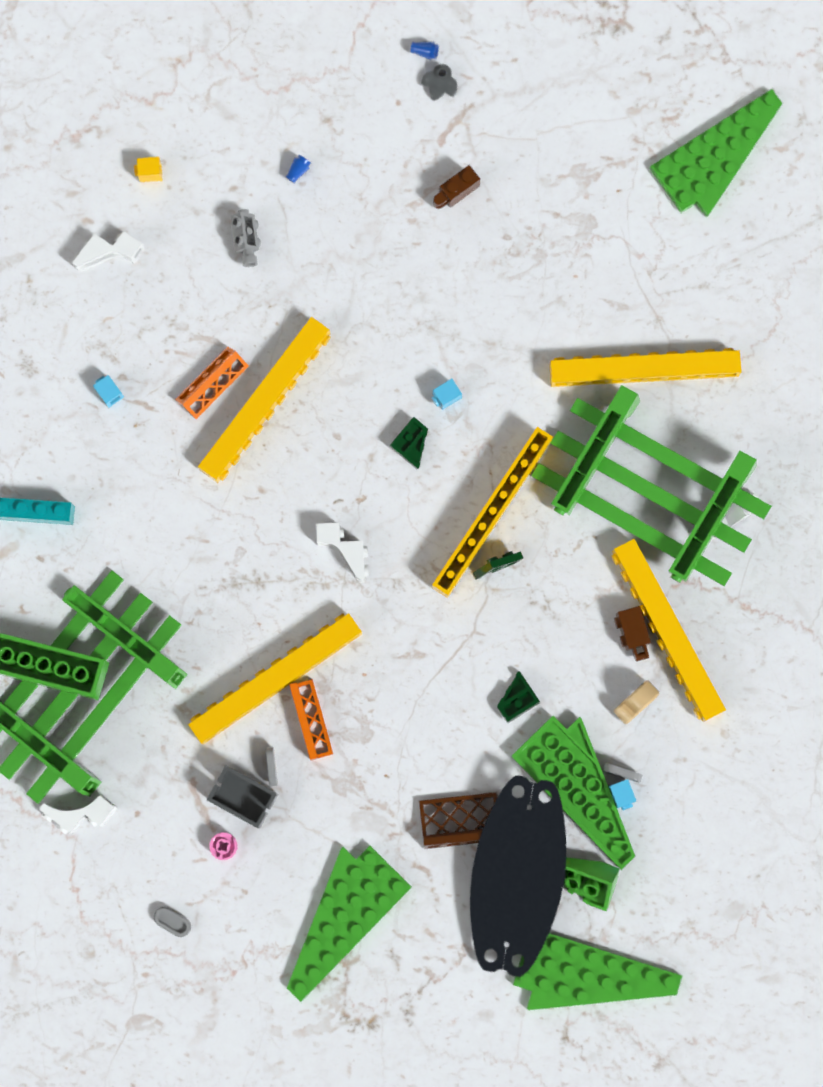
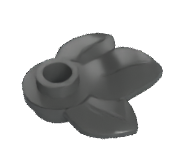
M445 64L436 66L434 71L427 72L422 78L421 85L429 87V93L433 101L442 97L445 92L452 97L457 92V82L451 77V69ZM441 70L446 72L444 77L439 76Z

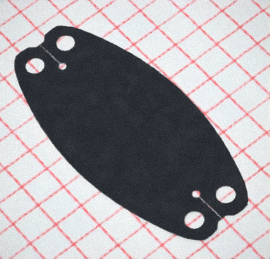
M523 776L511 778L500 792L483 828L471 876L470 920L475 954L479 965L484 971L496 972L499 969H503L509 975L515 977L523 976L537 959L555 920L565 878L566 830L559 791L551 781L541 780L533 784V782H530L528 778ZM520 785L524 788L525 793L521 798L513 796L512 789L514 786ZM543 790L551 793V800L547 803L541 802L539 799V794ZM528 805L532 806L531 810L527 809ZM505 942L509 943L508 947L504 946ZM489 949L495 950L497 953V959L494 962H488L485 959V952ZM516 954L524 957V964L520 967L512 964V957Z

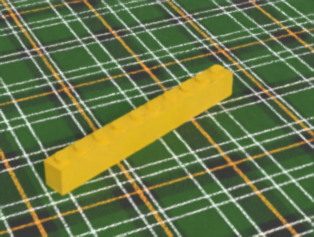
M311 316L199 464L198 468L201 472L217 483L220 480H225L231 465L235 466L241 457L239 455L243 450L246 451L250 447L253 436H257L262 431V424L265 420L271 419L277 404L280 406L283 403L287 391H291L297 384L296 379L299 375L303 376L308 369V363L311 360L314 361L320 352L318 350L322 345L325 346L331 338L329 336V328Z
M726 348L723 351L707 349L704 352L688 350L685 353L669 351L666 354L660 355L659 352H651L648 355L640 356V353H632L629 356L621 357V354H613L605 358L602 355H594L586 359L583 356H576L565 360L564 357H557L551 360L549 365L551 387L739 377L742 373L740 350H734V348Z
M536 427L433 582L432 589L446 598L450 596L550 445L553 436Z
M635 539L613 549L611 557L615 565L620 566L622 570L620 574L624 582L629 583L631 587L629 591L632 597L638 600L643 616L648 618V627L652 633H656L659 639L657 644L662 651L665 650L668 656L666 661L671 668L674 667L677 673L675 675L676 680L680 685L683 684L686 690L684 694L687 700L693 703L695 707L693 711L698 720L701 719L704 722L726 711Z
M344 613L334 619V624L323 626L318 630L320 633L315 637L312 635L307 637L303 641L304 644L299 648L295 646L290 649L285 658H277L271 663L272 667L267 670L263 668L255 674L256 678L250 682L249 680L242 682L239 685L240 689L234 693L230 691L222 697L224 700L220 703L214 702L206 708L207 712L202 715L198 713L190 719L191 723L188 725L200 743L205 744L362 635V631L349 613L347 615Z

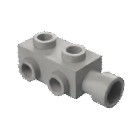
M242 209L231 216L235 252L243 253V267H253L258 264L257 256L254 255V252L259 250L261 244L260 239L257 238L258 221L255 220L254 214L249 213L248 209Z

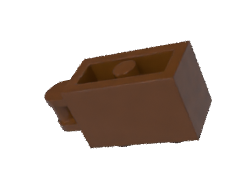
M470 165L439 186V193L433 199V205L436 209H441L447 204L451 208L480 187L481 179Z
M640 606L617 612L614 622L616 628H620L622 636H619L622 647H626V651L632 650L636 662L648 659L649 653L646 645H649L651 641ZM642 647L643 652L637 653L636 648Z

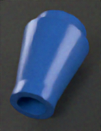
M412 42L410 51L432 60L438 56L439 45L435 44V42Z
M298 155L297 158H294L286 178L295 184L310 169L309 165L311 162Z

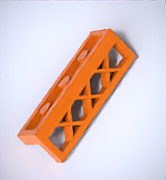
M227 346L175 400L197 419L249 365L235 350ZM237 359L242 365L237 370H231L233 362ZM222 374H227L226 381L223 384H218V378ZM208 388H214L213 394L210 397H205V391ZM195 401H200V408L194 412L190 406Z
M313 679L289 684L310 760L333 755ZM310 685L312 693L308 699L301 695L299 687ZM308 703L315 705L317 708L314 717L306 714L305 709ZM307 717L310 718V719H312V721L310 722V724H309V722H308ZM314 721L322 726L319 736L311 733L310 727ZM312 736H314V737L317 738V740L315 741V743H314V740H313V737H312ZM319 740L327 744L328 752L317 754L316 745Z

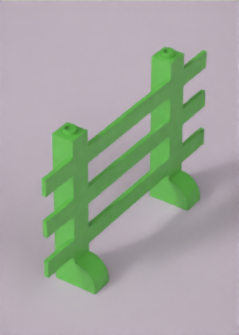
M621 385L605 413L577 398L570 412L597 426L586 446L559 430L550 443L577 459L567 478L538 463L531 477L558 491L551 503L555 507L554 511L562 516L564 514L570 516L576 504L579 503L675 558L669 569L673 580L679 583L681 581L687 582L693 570H696L725 587L732 572L702 555L713 536L745 553L752 539L722 523L733 503L763 520L771 509V505L742 490L743 485L757 466V459L739 450L722 479L624 424L640 403L639 395L634 391ZM617 437L715 492L705 510L702 512L606 458L605 455L615 438ZM596 470L695 525L685 544L682 545L587 491L586 487Z
M112 570L90 597L75 585L67 589L62 600L73 608L77 614L51 646L68 650L86 626L92 623L106 636L90 656L107 660L119 645L135 657V659L62 750L45 736L78 695L61 691L33 726L16 713L39 685L21 681L4 703L0 701V733L3 730L19 743L0 766V773L10 780L30 754H33L47 766L46 770L26 793L37 804L41 802L60 777L83 795L90 797L102 781L76 763L74 759L147 668L174 689L188 675L160 653L182 626L169 615L147 643L131 630L153 603L146 596L140 593L119 620L103 608V605L124 581L123 578Z

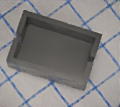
M225 765L217 780L222 785H214L207 801L260 829L268 815L265 810L272 808L279 794Z

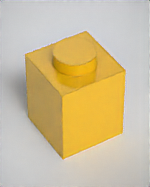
M159 157L137 158V165H134L135 176H138L140 182L163 181L162 163Z

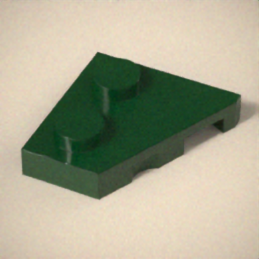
M412 417L389 447L414 468L418 469L428 428L415 417Z
M513 551L503 554L502 558L492 557L486 560V565L473 572L476 580L480 579L487 573H494L516 564L524 559L521 551L514 554Z
M520 671L517 672L504 697L501 698L497 705L507 724L540 704V700Z

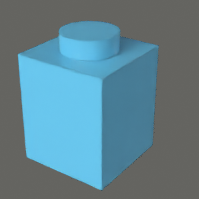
M109 375L100 377L96 380V384L93 385L108 408L124 398Z
M453 379L448 380L433 390L432 400L442 410L462 398V393Z
M628 779L608 786L616 808L621 807L623 811L633 807L632 803L636 802V798Z

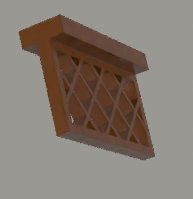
M497 792L419 801L424 849L478 844L483 831L479 827L482 826L484 828L483 822L492 810L491 808L488 811L481 803L485 798H493L495 804ZM467 800H471L476 804L470 813L461 807ZM451 802L456 806L451 815L442 809L445 803ZM432 804L437 810L429 817L424 813L423 805ZM478 807L487 813L481 822L472 815ZM458 809L468 815L461 824L453 818ZM439 811L448 817L442 826L433 820ZM469 818L478 823L474 830H468L463 826ZM450 819L459 826L455 832H448L444 828ZM430 822L440 828L436 834L427 835L426 827Z

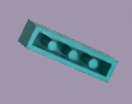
M0 498V520L73 525L75 506L71 502Z

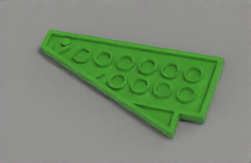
M773 89L650 166V170L681 213L697 204L706 217L709 216L783 103Z
M552 716L511 757L536 783L541 780H547L555 784L559 791L563 811L622 870L635 857V854L584 723L579 717L566 729ZM544 790L551 797V793Z
M371 846L357 859L344 847L339 852L287 986V989L300 1002L412 888Z
M549 933L532 967L523 976L515 977L513 985L530 990L531 995L526 1009L538 1010L673 996L678 993L682 975ZM521 956L518 967L524 964L523 956Z

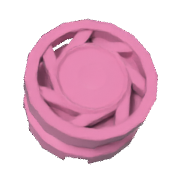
M229 833L216 834L210 842L211 854L219 860L232 858L237 851V841L234 836Z

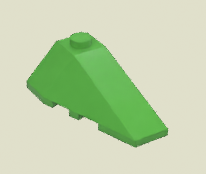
M566 857L564 886L568 888L567 891L569 893H576L582 897L583 902L587 905L607 912L617 884L620 868L600 861Z

